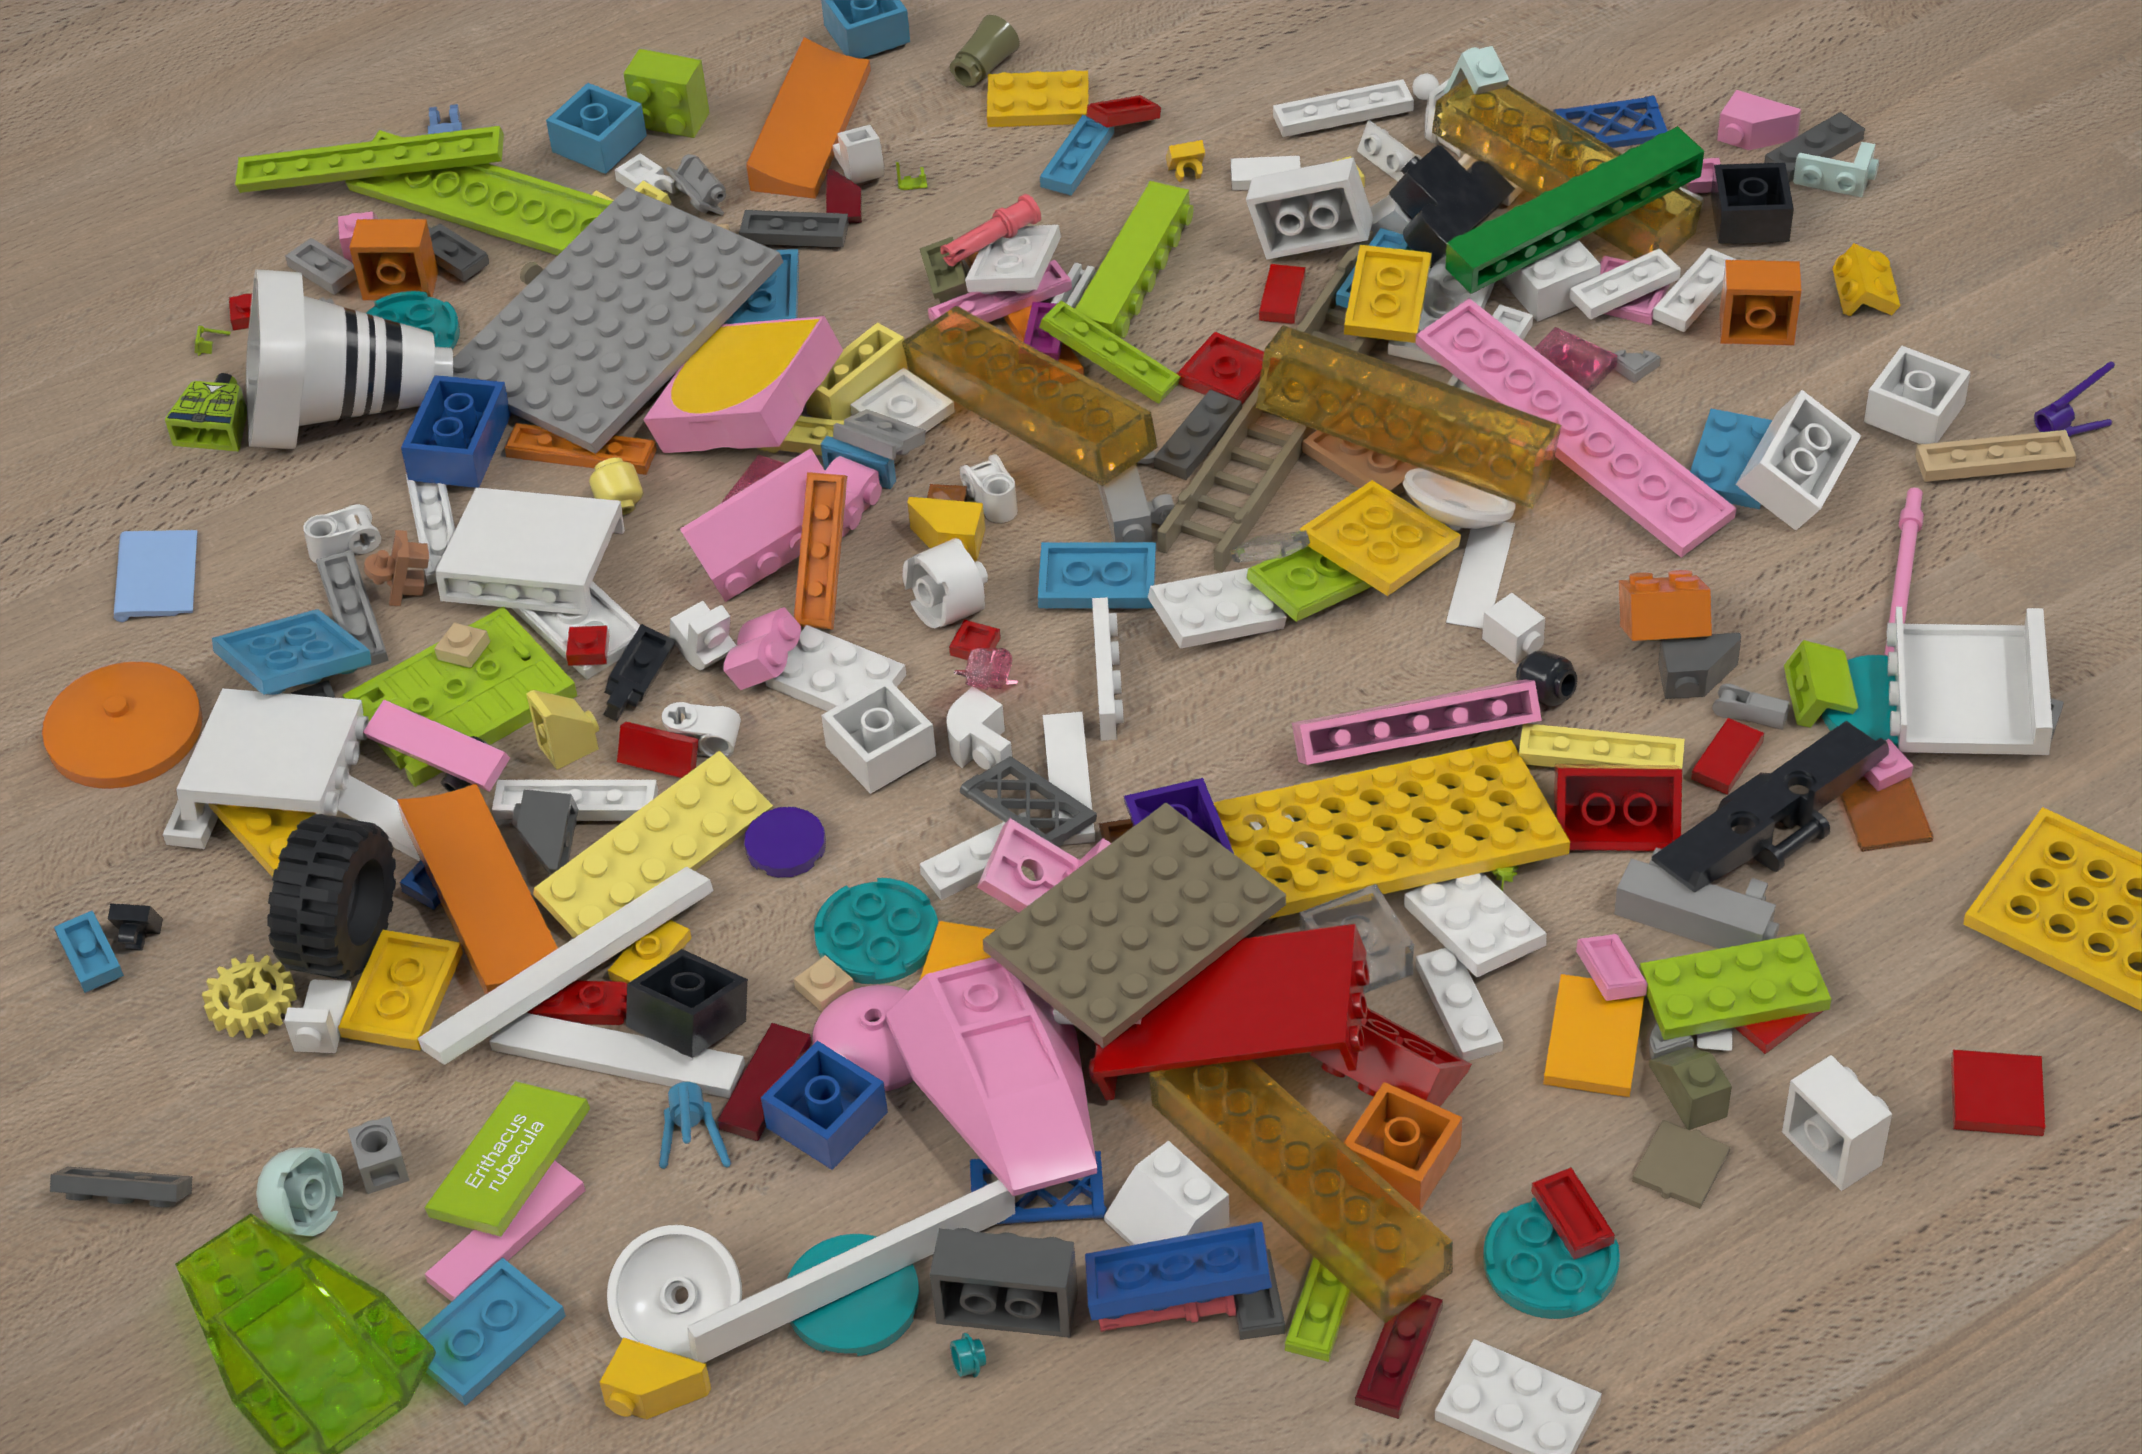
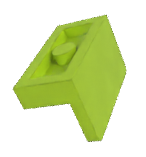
M1803 640L1784 664L1797 725L1811 728L1826 708L1854 714L1858 709V703L1846 653L1841 649Z

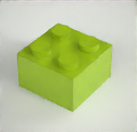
M639 49L623 75L627 98L642 104L645 128L695 138L710 114L702 60Z

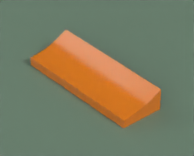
M803 37L746 164L750 191L816 199L827 174V169H829L834 158L833 145L839 143L837 133L846 130L871 71L870 60L832 51Z
M477 784L439 795L397 799L402 822L420 860L424 864L433 887H435L441 904L485 995L558 949Z

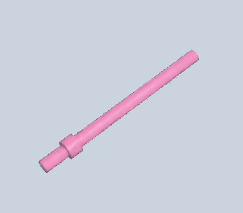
M1910 488L1907 491L1905 508L1900 512L1899 528L1902 532L1889 623H1895L1896 607H1902L1903 624H1905L1917 532L1922 529L1924 516L1920 510L1923 492L1919 488ZM1886 639L1884 655L1888 656V652H1894V647H1887Z

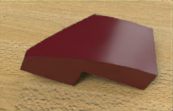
M827 169L826 213L848 214L849 223H862L861 187L837 171Z

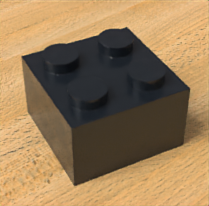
M1785 162L1714 165L1711 203L1718 244L1790 242L1794 207Z
M681 949L627 984L626 1027L693 1058L746 1022L748 979Z

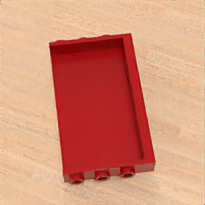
M1356 924L1242 939L1142 1017L1141 1024H1133L1104 1048L1095 1042V1058H1092L1089 1064L1092 1082L1099 1085L1105 1100L1108 1101L1115 1098L1117 1077L1120 1075L1332 1049L1340 1050L1348 1071H1356L1358 1052L1364 1051L1361 1019L1367 1017V1003L1363 990L1364 986L1370 983V972L1366 961L1367 952Z

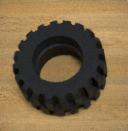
M316 814L301 821L297 825V830L292 831L287 838L288 844L285 848H282L278 857L280 860L278 867L273 873L272 881L274 882L268 899L270 913L267 915V926L270 927L271 931L268 936L270 944L274 947L273 953L286 968L344 980L363 972L382 930H387L389 923L387 921L389 913L392 912L394 903L392 897L393 891L396 888V878H394L396 859L392 857L394 848L388 840L389 836L375 823Z

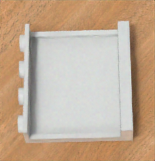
M476 487L435 571L440 601L588 615L592 607L589 587L613 533L623 534L625 531L621 501Z
M1896 607L1895 623H1887V647H1894V652H1888V676H1895L1896 681H1890L1889 705L1897 706V711H1891L1890 735L1898 736V749L1901 752L2049 755L2053 724L2044 611L2042 608H2027L2025 625L1903 624L1902 607Z
M222 688L176 789L181 819L198 821L205 803L316 812V814L336 816L341 790L345 791L348 787L350 767L358 762L361 740L367 739L363 731L369 723V718L363 716L362 701L284 693L263 695L260 691Z

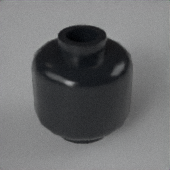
M1547 651L1532 652L1519 664L1516 671L1517 680L1535 681L1538 701L1543 705H1560L1572 697L1577 687V674L1571 661L1563 656Z

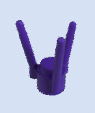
M2112 361L2108 362L2057 401L2035 412L2034 422L2039 432L2066 430L2070 437L2075 434L2111 426L2112 420L2106 419L2072 427L2071 424L2075 419V413L2069 402L2113 369L2115 363Z

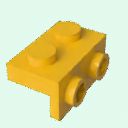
M1853 243L1844 254L1837 258L1832 270L1843 314L1852 316L1862 304L1891 316L1897 311L1901 305L1888 257L1879 251H1871Z

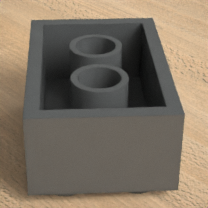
M939 1228L930 1270L936 1324L1070 1338L1078 1295L1074 1242L1064 1241L1057 1237H1046L1043 1239L1022 1237L1009 1232L992 1234L974 1232L967 1228H956L954 1230Z

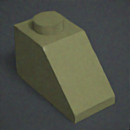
M1686 1047L1649 1060V1067L1688 1130L1728 1116L1732 1086L1712 1053Z

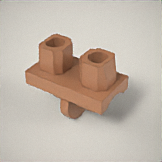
M395 530L391 556H389L387 551L380 550L378 553L369 555L365 559L363 569L365 574L370 579H373L375 584L381 585L387 581V584L391 587L389 606H401L403 595L422 596L424 589L423 570L407 569L428 568V543L408 542L407 531Z

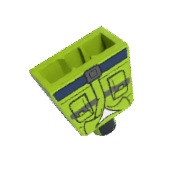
M227 373L218 374L214 382H191L165 418L172 445L239 452L247 418V406L242 389L237 385L236 379Z

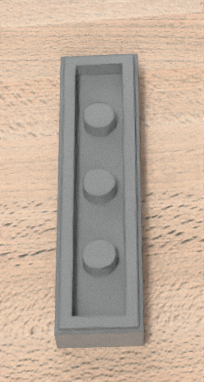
M353 550L317 559V567L335 623L370 650L371 664L359 667L357 670L389 661Z

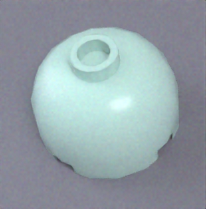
M298 1147L285 1150L272 1157L262 1169L256 1191L258 1208L263 1218L281 1232L305 1236L320 1234L332 1224L337 1216L338 1211H330L335 1204V1198L342 1197L343 1195L342 1173L336 1159L329 1153H322L320 1149Z

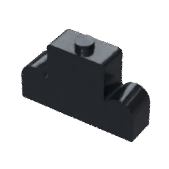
M1437 145L1422 159L1414 156L1402 168L1401 172L1404 175L1389 191V195L1412 218L1403 230L1405 242L1413 251L1432 253L1430 268H1432L1446 255L1447 242L1458 235H1463L1478 227L1507 199L1515 188L1489 163L1476 161L1466 170L1443 146Z

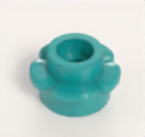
M963 1333L961 1339L950 1342L951 1356L957 1374L960 1377L970 1374L974 1378L977 1377L980 1373V1367L986 1365V1354L979 1338L973 1340L968 1333Z

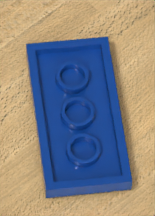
M1262 1222L1085 1254L1088 1308L1092 1321L1104 1318L1116 1319L1126 1314L1148 1310L1161 1311L1170 1306L1192 1302L1204 1303L1219 1297L1236 1294L1248 1295L1259 1290L1272 1288L1266 1238Z

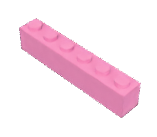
M1524 679L1293 722L1292 728L1298 762L1309 765L1542 721L1536 683L1533 680Z

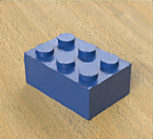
M434 375L401 446L408 481L480 487L511 416L505 382Z

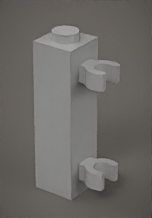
M1124 423L1087 429L1089 457L1113 542H1152L1151 523L1162 525L1174 507L1170 494L1159 495L1152 501L1147 502L1135 461L1142 464L1154 462L1155 452L1153 447H1156L1153 434L1143 433L1135 437L1134 440H1128Z
M1656 847V849L1654 850L1652 856H1653L1654 854H1656L1658 851H1660L1661 849ZM1652 857L1649 864L1631 858L1617 887L1615 915L1719 949L1775 939L1780 926L1779 923L1773 922L1776 904L1766 902V896H1764L1768 883L1754 878L1751 879L1745 895L1713 884H1708L1700 890L1693 892L1654 863Z

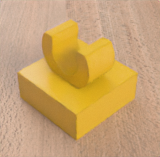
M1203 140L1170 145L1166 154L1168 171L1176 169L1175 176L1179 182L1184 180L1183 169L1186 167H1190L1195 171L1196 179L1201 178L1203 171L1202 162L1205 156Z

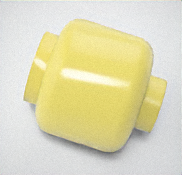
M610 458L598 463L594 467L595 471L589 478L594 498L621 501L622 515L634 511V505L643 496V489L634 465L629 462H623L622 458Z

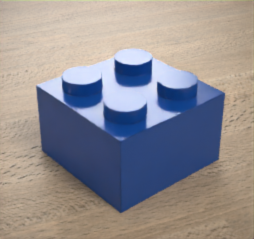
M818 1040L761 1097L766 1128L831 1170L888 1113L884 1082Z

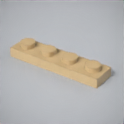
M2066 430L1917 445L1915 453L1924 482L2074 467L2076 454Z

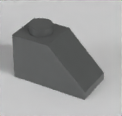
M1740 632L1712 634V636L1661 639L1658 667L1665 699L1705 697L1738 665L1741 645Z
M523 790L521 803H516L514 807L513 826L517 828L524 843L549 875H552L569 862L579 809L572 794Z

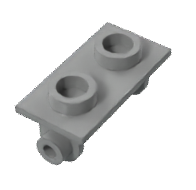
M687 154L682 158L681 165L677 170L670 167L666 168L675 179L674 185L692 198L690 201L692 206L703 213H708L710 210L723 216L724 212L718 204L725 199L726 189L713 173L708 172L709 169L698 156Z

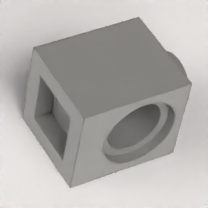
M390 1116L378 1120H370L362 1125L347 1129L367 1194L410 1181Z

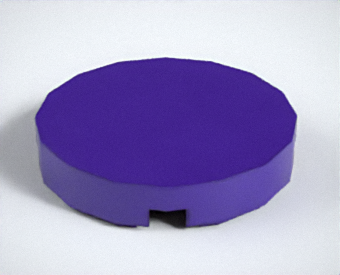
M778 807L762 813L751 822L745 832L744 845L751 865L757 870L759 867L761 870H765L767 875L776 878L794 877L808 872L815 866L814 862L819 857L822 858L826 848V836L820 820L811 812L797 807Z

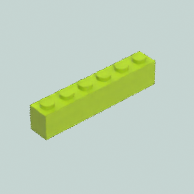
M1154 181L1148 183L1075 309L1116 336L1120 338L1127 336L1132 317L1140 313L1144 296L1147 292L1153 290L1156 275L1159 270L1165 269L1169 252L1172 247L1176 248L1178 246L1181 231L1185 225L1189 226L1192 221L1194 207L1190 205L1189 189Z

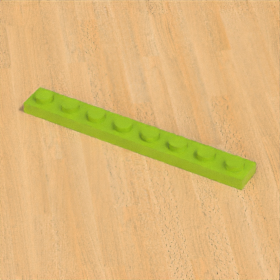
M500 126L238 157L235 186L240 193L502 162L504 133Z

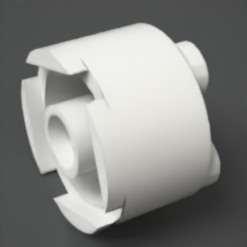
M955 538L930 548L904 562V586L906 590L912 588L916 598L910 603L918 617L930 628L935 629L939 626L941 628L985 608L983 584L988 580L986 569L981 562H974L959 539Z

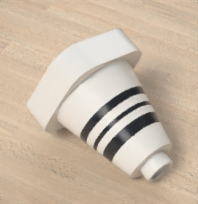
M255 270L246 355L249 447L295 449L299 426L421 406L434 375L453 377L452 348L435 347L432 332L303 296L301 272Z

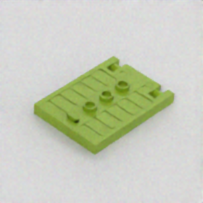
M503 606L468 625L486 630L490 643L471 668L438 660L434 650L439 643L437 642L344 693L342 696L344 699L361 700L363 716H367L369 722L382 701L386 700L464 735L478 737L491 745L532 722L526 693L536 690L572 699L578 695L575 682ZM376 742L400 770L405 768L408 780L414 787L444 772Z

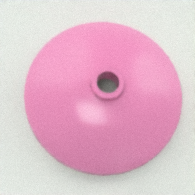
M872 985L857 988L839 996L819 1016L813 1030L812 1043L814 1044L818 1040L882 1080L885 1091L898 1089L913 1082V1078L886 1021V1013L909 991L895 986Z

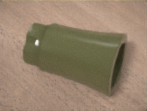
M986 15L949 66L955 80L965 87L975 86L979 81H982L998 64L1019 49L1020 41L1016 31L1001 17Z

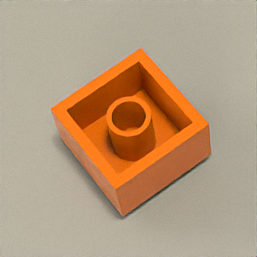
M357 219L349 249L362 300H378L394 293L406 291L427 292L428 297H433L439 272L427 220Z
M1725 260L1719 312L1720 344L1794 345L1802 291L1800 261Z
M1692 571L1668 572V577L1653 578L1652 573H1632L1629 575V580H1619L1620 627L1632 641L1712 636L1711 589L1697 575L1692 576Z
M1383 1082L1342 1144L1341 1176L1420 1212L1461 1148L1463 1117Z

